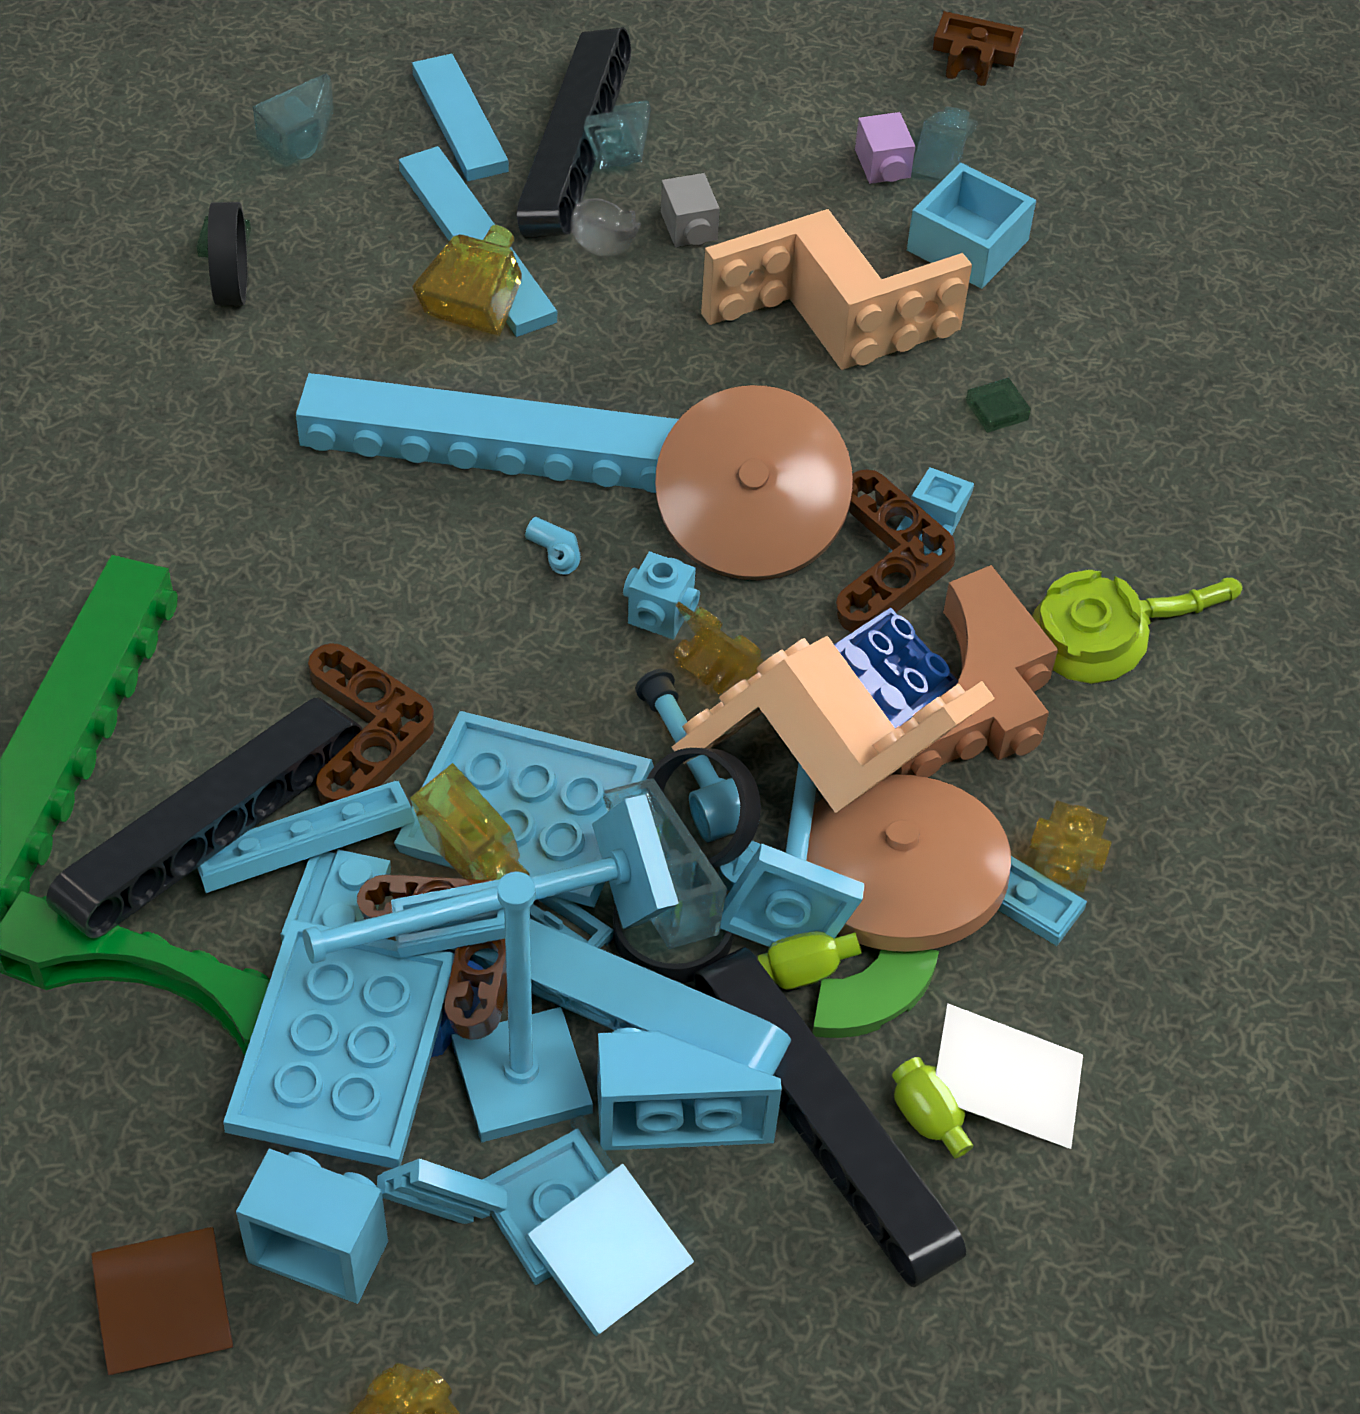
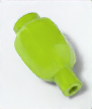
M811 931L788 936L773 942L767 953L758 955V960L776 985L785 990H793L814 984L831 976L838 968L840 960L860 955L862 952L856 933L834 939L824 932Z
M920 1057L912 1058L900 1065L892 1074V1078L897 1084L894 1090L895 1102L909 1123L921 1135L928 1139L942 1140L954 1159H957L968 1153L974 1146L961 1128L965 1117V1110L958 1107L949 1088L936 1076L937 1067L925 1065Z

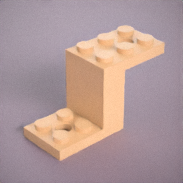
M829 209L706 247L701 314L707 323L712 325L724 320H735L745 313L764 307H775L783 301L790 299L839 368L843 370L855 365H867L876 358L896 351H908L917 344L938 337L947 338L956 331L961 330L972 264L963 253L881 279Z
M828 636L811 645L803 638L784 651L782 649L769 657L756 668L758 670L757 674L746 681L744 679L731 687L719 697L720 703L710 710L708 708L685 723L682 728L687 735L674 744L672 749L674 751L684 748L711 749L732 737L763 713L831 808L837 813L995 698L982 681L966 692L960 684H957L941 697H937L916 712L903 725L894 728ZM697 756L688 759V760L685 761L683 764L689 762L690 760L696 758Z

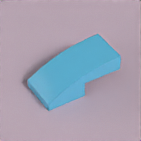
M929 467L912 494L911 500L953 535L972 494L974 483ZM905 516L897 530L909 528L913 521ZM924 545V555L933 552ZM939 548L934 553L939 556L942 554V549Z

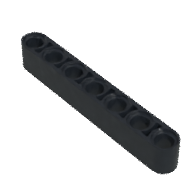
M624 27L585 31L579 36L518 203L517 221L520 232L525 238L568 235L573 229L630 64L631 41Z
M313 698L305 702L64 869L56 876L48 889L46 896L48 906L86 936L99 938L314 784L320 770L362 731V727L321 698Z
M742 947L694 973V983L697 991L760 1017L782 1029L791 1038V1042L773 1075L781 1079L782 1090L779 1107L829 1177L834 1179L832 1180L904 1281L911 1287H917L962 1260L966 1256V1247L954 1222L756 956L746 947Z

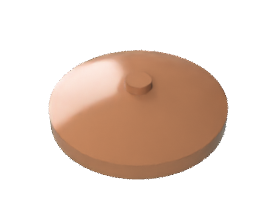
M755 385L739 386L714 393L684 413L675 423L663 443L658 457L655 479L659 511L666 529L677 546L700 566L720 575L743 580H766L783 577L806 567L822 555L833 543L846 520L850 507L853 482L852 466L846 445L834 424L820 409L806 399L789 391L775 387Z
M895 774L889 775L837 813L834 812L824 797L817 802L813 810L806 861L864 883L863 900L838 935L845 936L856 933L861 945L888 951L910 952L950 945L966 938L983 927L994 916L1005 898L1010 877L1011 851L1007 836L1000 822L974 796L951 784L936 779Z

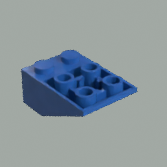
M891 607L834 644L894 728L903 725L916 712L937 697H941L958 683V680L952 675L944 659L932 653L915 634V630L910 622L904 617L897 615Z

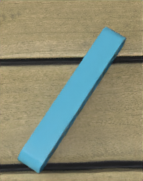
M530 919L531 994L610 1029L636 1028L642 1032L659 1031L774 1075L791 1042L788 1034L776 1025ZM452 948L450 950L455 952L456 948ZM489 948L476 951L470 957V960L487 969L496 962L498 952Z

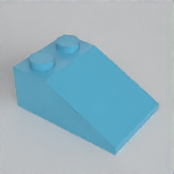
M621 1028L612 1033H598L597 1095L600 1151L774 1143L782 1090L780 1078L659 1031L642 1032L636 1028Z

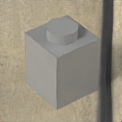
M705 173L662 180L661 214L674 246L700 245L708 241L718 240L720 208Z

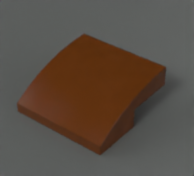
M214 1227L91 1253L108 1375L234 1348Z

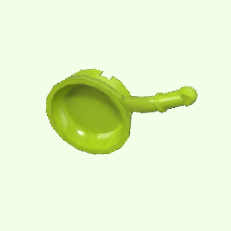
M1084 570L1069 573L1054 581L1047 590V595L1032 613V617L1058 649L1053 671L1070 680L1093 684L1115 680L1136 667L1147 651L1150 633L1148 625L1151 623L1150 617H1173L1194 611L1201 613L1204 608L1227 600L1231 602L1241 594L1242 584L1237 579L1224 578L1219 583L1199 590L1192 589L1184 595L1139 600L1138 594L1126 581L1114 576V581L1102 578V571Z

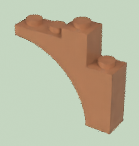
M992 565L949 582L943 613L950 621L960 648L962 673L957 684H960L966 692L982 681L995 699L893 772V775H915L928 778L936 773L942 765L960 757L963 760L971 759L981 753L986 746L1000 760L1014 753L1019 756L1028 754L1042 741L1049 711L1038 699L1034 691L1042 688L1051 679L1058 649Z

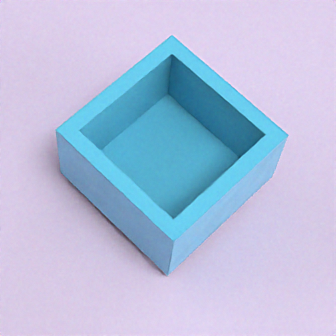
M960 162L912 210L907 251L930 263L963 253L972 264L969 283L982 289L1029 240L1036 199Z
M269 1148L236 1210L248 1263L356 1304L359 1303L388 1243L382 1190L377 1188L371 1180L360 1174L347 1172L341 1175L321 1168L316 1160L299 1152H290L286 1155Z

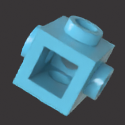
M649 551L640 568H632L625 581L623 595L628 597V624L674 640L685 618L690 619L693 616L699 602L700 591L694 589L696 567L684 564L678 559L667 558Z

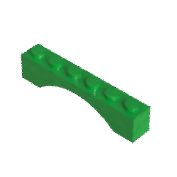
M23 891L20 892L0 923L1 974L44 990L74 983L106 980L140 983L167 990L195 1003L219 1021L237 1042L245 1057L270 979L263 973L250 968L239 970L220 963L207 952L201 950L189 952L170 945L161 936L152 932H142L139 934L119 925L99 938H90L51 909L46 902V896L40 898Z

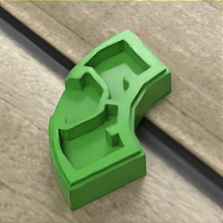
M881 949L878 958L863 972L844 979H823L821 981L813 1027L814 1036L846 1038L868 1034L879 1030L881 1025L895 1019L903 1012H909L922 998L930 985L935 972L939 951L930 949L902 952Z

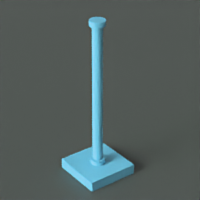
M800 763L797 770L786 852L761 844L718 908L716 915V927L768 947L779 939L811 931L824 932L835 939L863 900L864 883L806 861L817 787Z
M646 794L624 799L592 823L602 857L601 860L531 877L536 886L535 900L609 881L623 929L644 924L679 904ZM497 886L323 931H320L317 926L303 930V941L310 962L314 964L325 961L326 954L503 909L504 907L498 901Z
M510 872L504 875L497 884V898L504 907L508 1020L499 1022L497 1028L490 1035L482 1039L469 1040L460 1037L458 1034L451 1035L452 1046L481 1143L593 1113V1103L562 1008L558 1007L532 1014L530 906L536 897V886L534 880L523 872Z

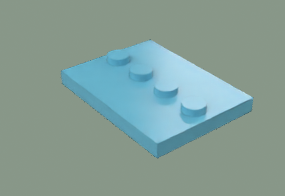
M460 711L412 806L415 822L402 826L394 844L400 853L493 880H499L510 872H523L530 877H535L601 860L602 857L592 823L624 799L640 796L644 783L654 765L652 759ZM605 882L553 896L594 907Z
M290 919L223 1121L225 1133L388 1168L401 1166L444 1013L445 998L455 953L436 951L400 958L396 941L383 939L326 954L325 961L312 964L305 950L303 930L317 926L320 931L331 929V927Z

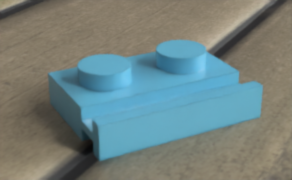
M339 849L337 853L326 852L309 858L281 932L282 942L290 919L331 928L365 920L357 904V894L367 880L378 875H390V860Z

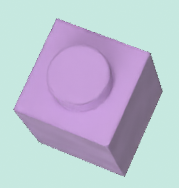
M901 113L859 118L855 151L869 184L885 181L894 182L899 179L911 178L915 144Z

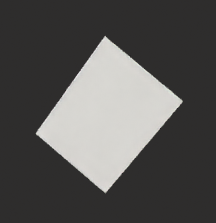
M947 1004L936 1076L949 1088L958 1107L1071 1149L1083 1054Z

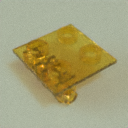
M680 602L676 604V607L695 634L690 642L686 639L682 640L674 651V656L679 659L678 665L701 679L706 685H710L714 681L713 690L718 694L725 693L744 679L747 681L758 673L756 668L764 661L760 658L762 651L754 643L740 634L734 640L720 630L723 626L722 623L704 608L698 606L693 612Z

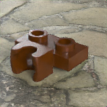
M944 11L934 36L933 50L949 53L946 68V77L948 79H955L961 70L967 69L977 74L976 83L978 85L985 86L993 63L1014 67L1022 43L1024 28Z

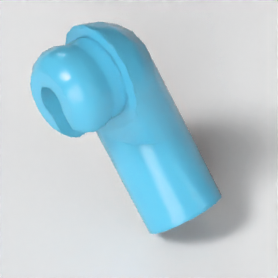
M534 517L527 526L525 538L547 548L549 564L556 573L564 575L576 570L581 560L576 536L572 532Z

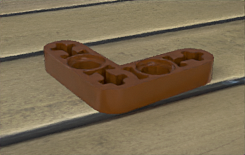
M869 469L859 470L852 474V495L848 511L893 551L838 594L836 601L838 621L849 632H854L890 607L897 613L947 574L955 563V541L950 532L885 476ZM862 491L863 493H865L864 495L858 497V492ZM875 491V500L867 494ZM897 515L907 516L913 521L909 528L899 531L889 528L886 522L891 517ZM924 545L933 552L924 555ZM939 548H941V555L938 556L936 553H934V551H937ZM899 572L907 575L910 581L906 586L895 589L886 586L883 583V579L891 573ZM872 589L875 591V594H876V595L873 596V597H872ZM868 604L867 613L864 614L860 610L851 613V606L855 605L858 608H863Z
M334 643L321 645L309 656L308 666L312 684L320 692L369 723L318 773L316 780L317 793L320 803L324 805L381 786L433 734L435 725L434 710L426 698L346 646ZM340 664L342 667V673L335 669H330L326 673L323 671L325 665L334 668ZM345 678L349 680L347 686H346ZM370 687L379 688L386 693L382 699L372 703L364 702L357 697L362 690ZM416 715L420 716V723L409 721L402 727L401 718L403 716L407 719H412ZM399 732H400V741H399V739H398L397 736H396ZM373 746H383L391 752L388 758L379 762H370L362 756L366 749ZM352 765L357 770L354 774L352 771ZM350 780L351 789L349 791L339 788L332 792L331 784L336 783L342 786Z
M378 875L367 880L361 886L357 894V904L366 920L393 913L391 902L386 903L384 910L377 911L375 905L383 904L386 896L398 899L494 880ZM505 938L456 948L445 998V1012L454 1032L462 1038L469 1040L482 1039L490 1035L500 1022L507 990ZM489 948L498 952L496 962L487 969L476 970L468 966L470 957L476 951ZM473 986L479 988L478 997L483 1009L476 1010L473 1018L467 1019L463 1011L470 1010L475 995L471 987Z

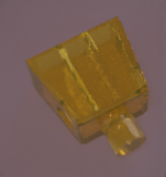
M492 225L483 240L462 234L453 236L412 286L424 313L441 320L500 336L522 281L521 270L513 251L510 249L514 242L512 233L502 226Z
M453 763L410 797L425 839L464 879L499 880L510 872H523L530 876V873L518 861L520 853L513 830Z

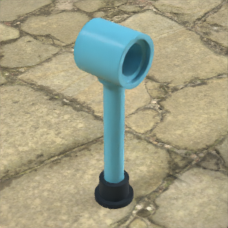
M656 669L640 678L636 684L635 692L641 700L647 701L652 711L659 712L672 738L677 743L687 735L682 728L687 723V720L677 704L679 696L674 688L675 678L672 672L668 669ZM699 755L687 762L701 788L690 792L689 805L694 823L704 841L711 842L735 833L740 816V800L733 778L727 780L719 778L708 757Z

